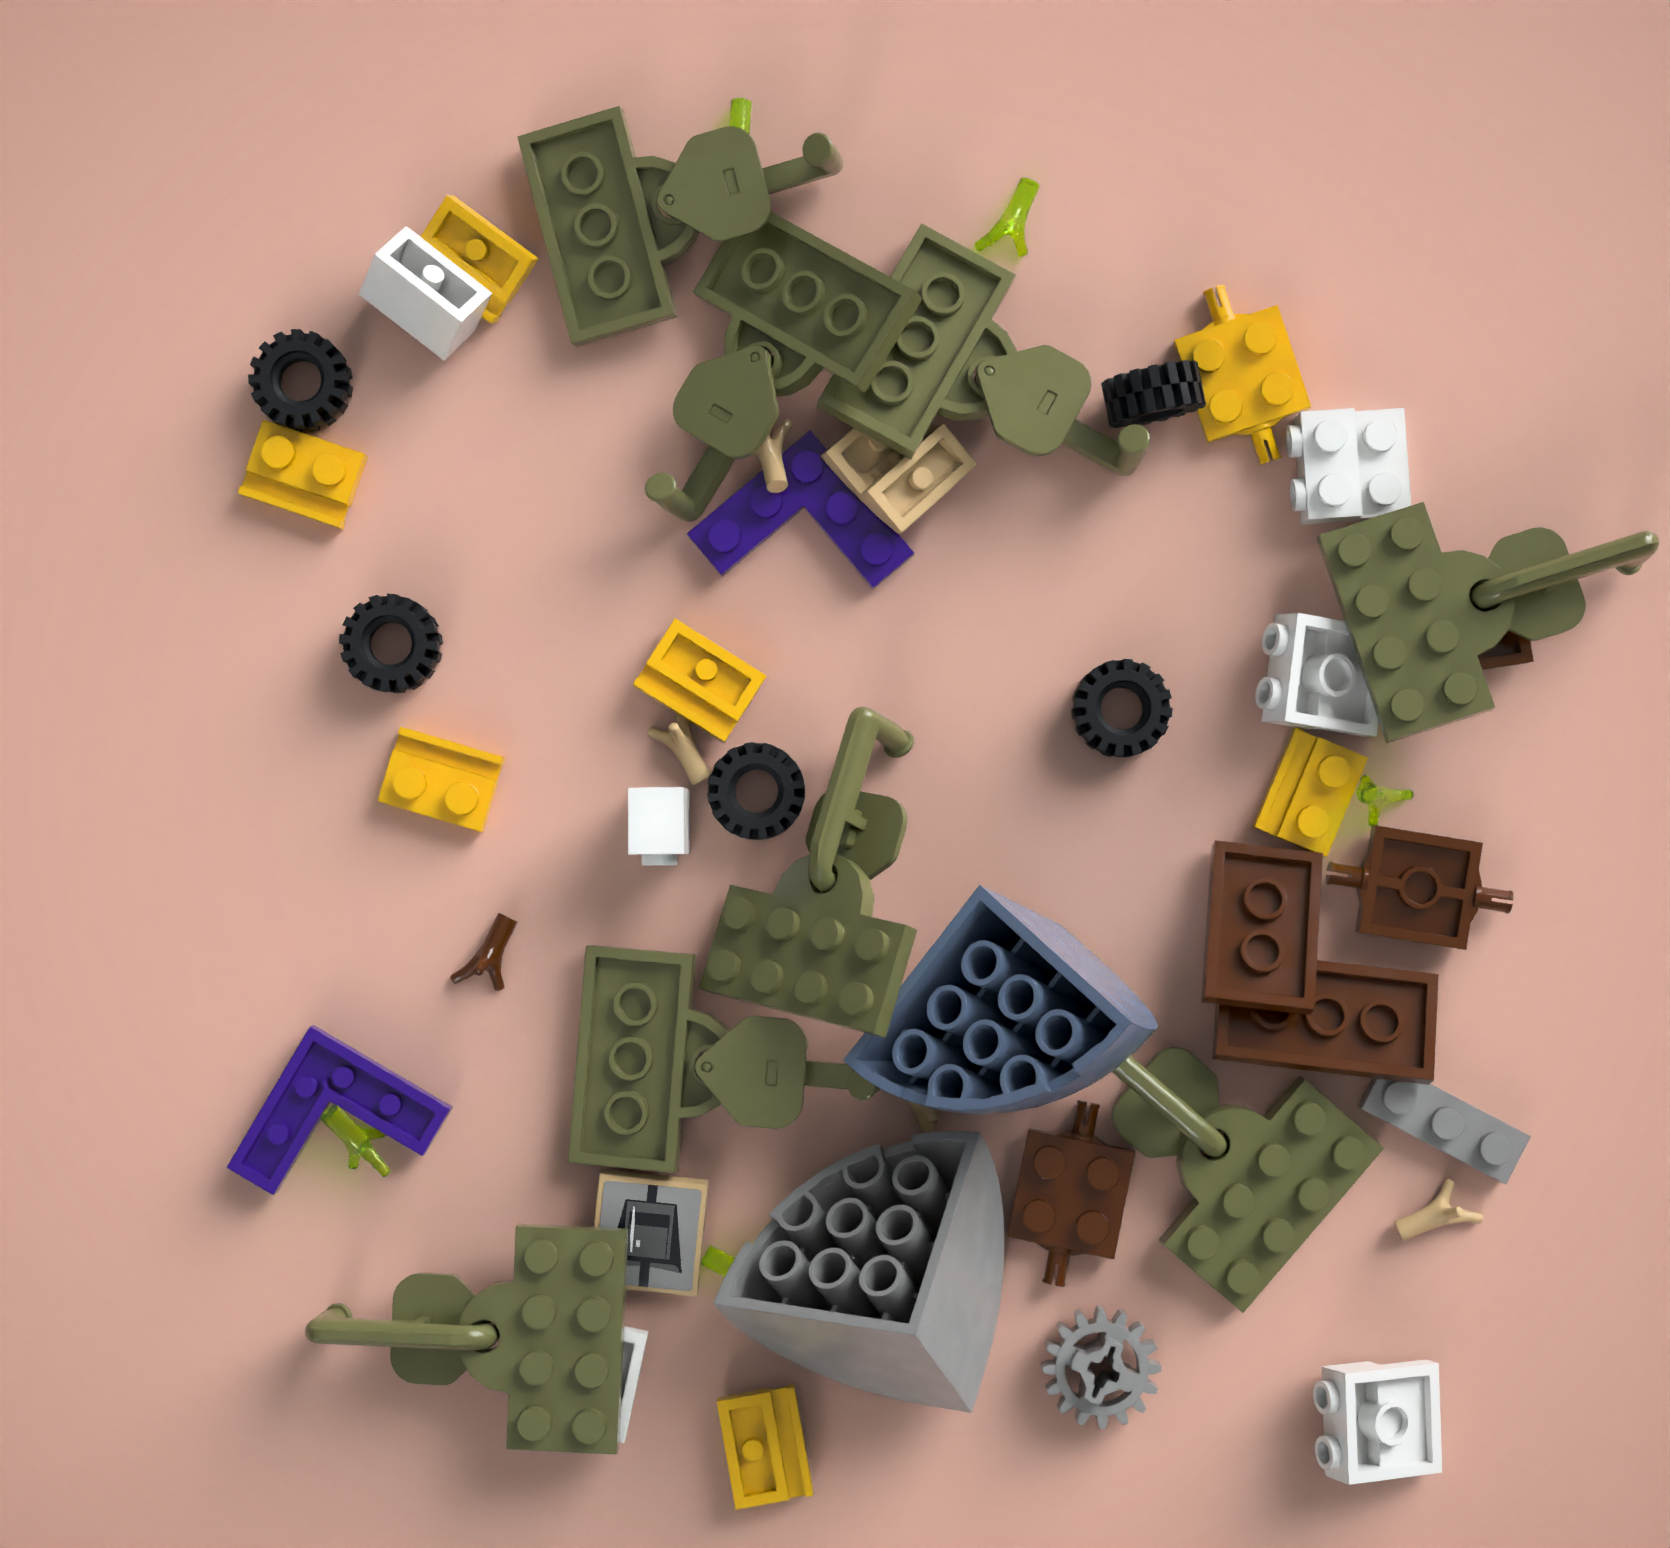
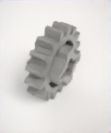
M1096 1306L1094 1319L1088 1320L1078 1309L1074 1311L1076 1325L1070 1328L1059 1321L1056 1327L1062 1337L1059 1342L1046 1340L1044 1344L1046 1350L1054 1355V1359L1041 1362V1369L1045 1374L1055 1375V1378L1045 1384L1046 1390L1049 1395L1062 1393L1063 1395L1057 1403L1059 1411L1063 1414L1075 1407V1419L1082 1426L1090 1415L1096 1417L1100 1429H1106L1108 1416L1116 1415L1120 1423L1125 1425L1128 1423L1126 1409L1132 1406L1137 1411L1143 1413L1146 1407L1140 1398L1143 1392L1156 1394L1158 1391L1157 1386L1148 1379V1374L1161 1372V1365L1156 1360L1147 1359V1356L1158 1348L1153 1339L1139 1341L1145 1331V1327L1140 1321H1137L1127 1328L1125 1326L1127 1315L1121 1309L1117 1310L1112 1320L1107 1319L1102 1306ZM1100 1332L1098 1338L1084 1345L1076 1343L1086 1335ZM1124 1339L1134 1350L1137 1363L1136 1369L1132 1368L1130 1364L1123 1362L1121 1358ZM1107 1356L1113 1368L1112 1371H1101L1098 1378H1095L1089 1366L1090 1362L1100 1363L1103 1357ZM1065 1365L1081 1375L1078 1394L1067 1383ZM1119 1389L1125 1391L1115 1399L1103 1401L1105 1395Z

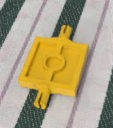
M1218 285L1215 287V292L1220 307L1218 306L1213 288L1202 292L1213 322L1201 331L1175 339L1174 345L1180 361L1189 360L1190 362L1194 360L1198 363L1206 405L1204 408L1198 409L1197 415L1207 444L1232 435H1251L1259 459V465H1264L1270 461L1264 442L1272 462L1282 458L1271 428L1282 419L1298 414L1301 411L1310 410L1312 406L1278 305L1251 314H1233L1225 285Z

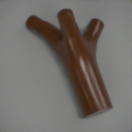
M498 913L480 949L462 969L450 976L451 981L457 984L474 974L480 976L486 970L490 975L494 989L496 991L504 989L505 985L501 975L502 956L518 922Z

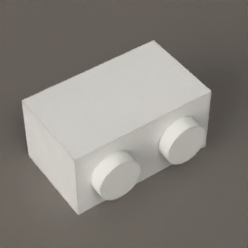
M406 226L374 254L359 295L445 361L475 332L492 292Z
M685 787L628 788V855L641 854L642 866L678 865V854H690L689 789Z

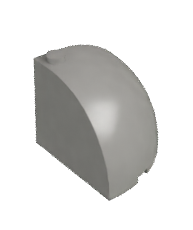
M943 1131L911 1135L912 1141L900 1143L884 1149L879 1143L851 1154L818 1172L796 1188L770 1212L769 1216L772 1221L758 1235L753 1244L746 1241L725 1275L713 1304L732 1324L756 1342L776 1354L822 1376L864 1391L901 1401L972 1413L994 1338L1004 1269L1002 1196L995 1164L981 1133Z

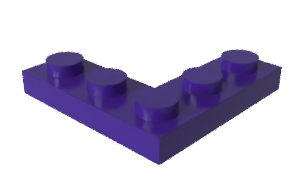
M811 430L782 453L788 487L784 491L778 493L769 492L762 470L687 533L688 537L722 577L802 509L808 512L872 589L876 588L914 556V552L900 535L860 501L824 462L820 455L827 449Z
M312 1025L307 1030L226 1168L272 1195L278 1193L330 1103L335 1104L423 1156L428 1151L453 1107L317 1026Z

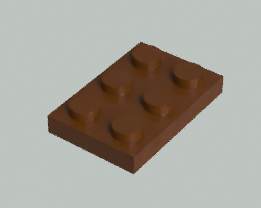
M1215 840L1211 848L1201 1002L1311 1015L1315 1009L1323 853Z

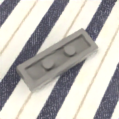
M1372 1078L1358 1105L1359 1108L1504 1184H1507L1531 1137L1432 1084L1426 1085Z

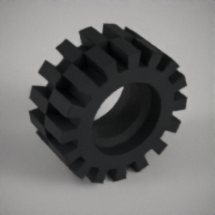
M291 329L290 335H285L282 331L273 335L276 341L270 345L264 341L259 347L262 351L259 359L253 356L250 363L254 368V374H248V384L254 389L251 395L254 402L261 407L260 410L277 424L302 432V429H308L310 432L319 431V425L326 423L330 426L337 420L334 416L338 411L344 414L348 407L345 403L346 397H352L353 387L349 384V379H353L352 372L347 366V360L328 339L325 340L318 333L309 331V334L301 329ZM299 361H306L316 365L321 374V385L318 392L312 398L305 401H294L287 398L281 386L284 371L291 364Z
M1182 360L1177 363L1172 361L1159 366L1155 364L1144 369L1137 368L1130 370L1129 373L1115 375L1114 378H1108L1101 383L1109 425L1114 428L1126 427L1132 424L1146 425L1154 421L1161 422L1169 420L1168 418L1180 417L1185 415V413L1198 411V409L1204 408L1206 405L1198 363L1194 360L1190 362L1189 360Z
M387 593V596L382 597L379 595L368 597L370 601L365 604L358 603L353 608L356 612L352 617L346 616L342 624L346 626L344 634H340L339 644L343 645L344 650L340 654L343 662L348 664L350 674L360 680L362 684L385 693H405L407 689H416L421 686V682L426 677L430 679L435 672L433 668L436 662L440 663L442 653L439 652L440 644H443L442 635L439 634L437 629L439 625L435 618L427 612L428 610L407 597ZM388 623L403 625L408 630L412 640L408 656L402 662L394 665H387L378 661L371 648L374 633L378 628Z
M1133 659L1111 660L1094 668L1080 681V685L1073 695L1072 700H1074L1071 714L1072 719L1075 720L1077 726L1075 729L1078 735L1085 739V744L1092 750L1096 749L1102 755L1109 757H1130L1152 748L1158 743L1160 737L1165 735L1169 727L1167 726L1169 718L1172 717L1173 708H1170L1169 699L1172 697L1170 690H1166L1162 683L1165 680L1159 673L1155 674L1150 670L1151 667L1147 664L1133 662ZM1114 688L1130 689L1136 693L1141 701L1142 715L1137 724L1130 729H1115L1108 725L1102 717V700L1107 692Z
M744 743V745L727 751L714 765L715 767L708 780V803L716 820L730 833L751 840L768 839L787 830L799 816L805 799L804 779L796 762L782 749L767 743ZM752 770H762L769 773L775 779L778 787L775 803L768 810L760 813L749 812L742 808L735 795L736 784L740 777Z

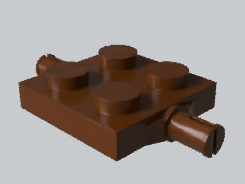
M1373 825L1371 826L1367 855L1361 867L1334 863L1332 861L1329 862L1327 871L1348 875V877L1326 874L1327 885L1333 884L1357 888L1359 909L1355 932L1466 950L1470 923L1476 915L1478 908L1509 914L1513 904L1495 902L1491 899L1497 898L1510 901L1514 899V894L1511 890L1505 891L1482 887L1479 872L1483 846L1481 842Z
M1077 1100L1078 1105L1072 1132L1054 1134L1028 1129L1007 1237L1037 1243L1044 1249L1049 1250L1042 1282L1052 1285L1055 1265L1059 1264L1055 1286L1065 1287L1066 1284L1065 1279L1070 1255L1086 1253L1109 1259L1115 1258L1135 1156V1150L1108 1145L1094 1136L1100 1105L1091 1102L1088 1119L1084 1123L1087 1101Z

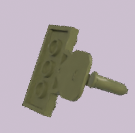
M620 106L517 136L571 344L576 347L677 318L678 315L665 265L682 257L697 240L699 232L716 242H726L753 234L762 229L770 218L772 208L770 194L834 176L843 167V159L836 146L826 134L819 132L811 134L804 141L802 157L762 168L754 140L746 131L734 126L722 127L693 136L685 145L676 163L656 156L636 157L624 110ZM661 210H662L667 216L672 217V218L665 217V216L662 214Z
M771 212L768 222L759 231L722 242L693 293L707 303L732 316L725 333L724 355L697 364L691 370L673 403V416L678 426L709 446L682 491L677 488L676 480L672 475L657 473L650 477L645 484L646 496L666 511L684 521L693 522L698 519L710 503L734 461L753 455L762 446L779 416L777 397L792 395L807 387L823 369L865 393L923 298L915 290Z
M922 223L890 276L915 290L923 298L865 393L832 375L817 402V408L910 459L913 458L937 415L955 421L980 420L989 415L996 436L1029 455H1049L1063 444L1121 476H1129L1135 472L1150 444V434L1142 425L1132 424L1124 427L1119 432L1118 442L1076 420L1091 390V377L1086 367L1076 359L1048 345H1041L1017 352L1007 331L992 320L1010 289L1016 274Z
M1424 502L1320 534L1317 538L1386 744L1492 711L1495 705L1478 659L1479 656L1492 650L1508 630L1527 640L1538 641L1573 629L1582 620L1586 608L1585 598L1578 579L1616 568V570L1624 575H1633L1640 570L1642 564L1656 552L1659 546V538L1656 534L1650 531H1643L1569 554L1565 542L1556 532L1547 528L1537 527L1501 538L1493 547L1488 558L1465 550L1441 552Z
M857 707L851 712L827 791L815 805L806 834V846L810 854L796 860L782 874L773 894L734 885L729 886L699 989L886 1038L917 930L905 924L872 917L874 894L870 880L896 861L907 827V814L902 804L897 800L860 790L875 740L884 745V751L888 756L899 758L909 753L913 747L914 738L909 731L903 730L893 721L868 707Z
M586 945L568 1163L676 1173L679 1171L683 1118L698 1117L722 1105L731 1117L742 1126L779 1129L790 1125L800 1115L803 1107L805 1086L847 1089L858 1100H868L881 1089L862 1078L847 1064L807 1060V1037L803 1029L792 1020L777 1017L749 1016L729 1030L714 1015L693 1009L696 954Z
M1168 1047L1159 1051L1145 1067L1130 1056L1117 1069L1112 1071L1128 1085L1117 1098L1112 1109V1122L1116 1131L1146 1157L1177 1156L1176 1164L1181 1183L1194 1198L1159 1238V1241L1242 1313L1245 1312L1384 1149L1301 1076L1293 1082L1268 1113L1262 1116L1247 1106L1229 1104L1219 1106L1218 1079L1216 1075L1192 1053L1180 1047Z
M518 1224L515 1232L514 1279L495 1282L475 1295L454 1274H411L403 1279L394 1291L392 1320L353 1318L350 1309L346 1305L336 1303L329 1306L326 1311L319 1314L306 1325L305 1336L310 1342L317 1344L391 1347L390 1360L392 1367L401 1379L409 1383L449 1385L468 1370L469 1374L485 1387L509 1393L506 1449L617 1455L620 1445L628 1228ZM499 1340L498 1345L490 1349Z

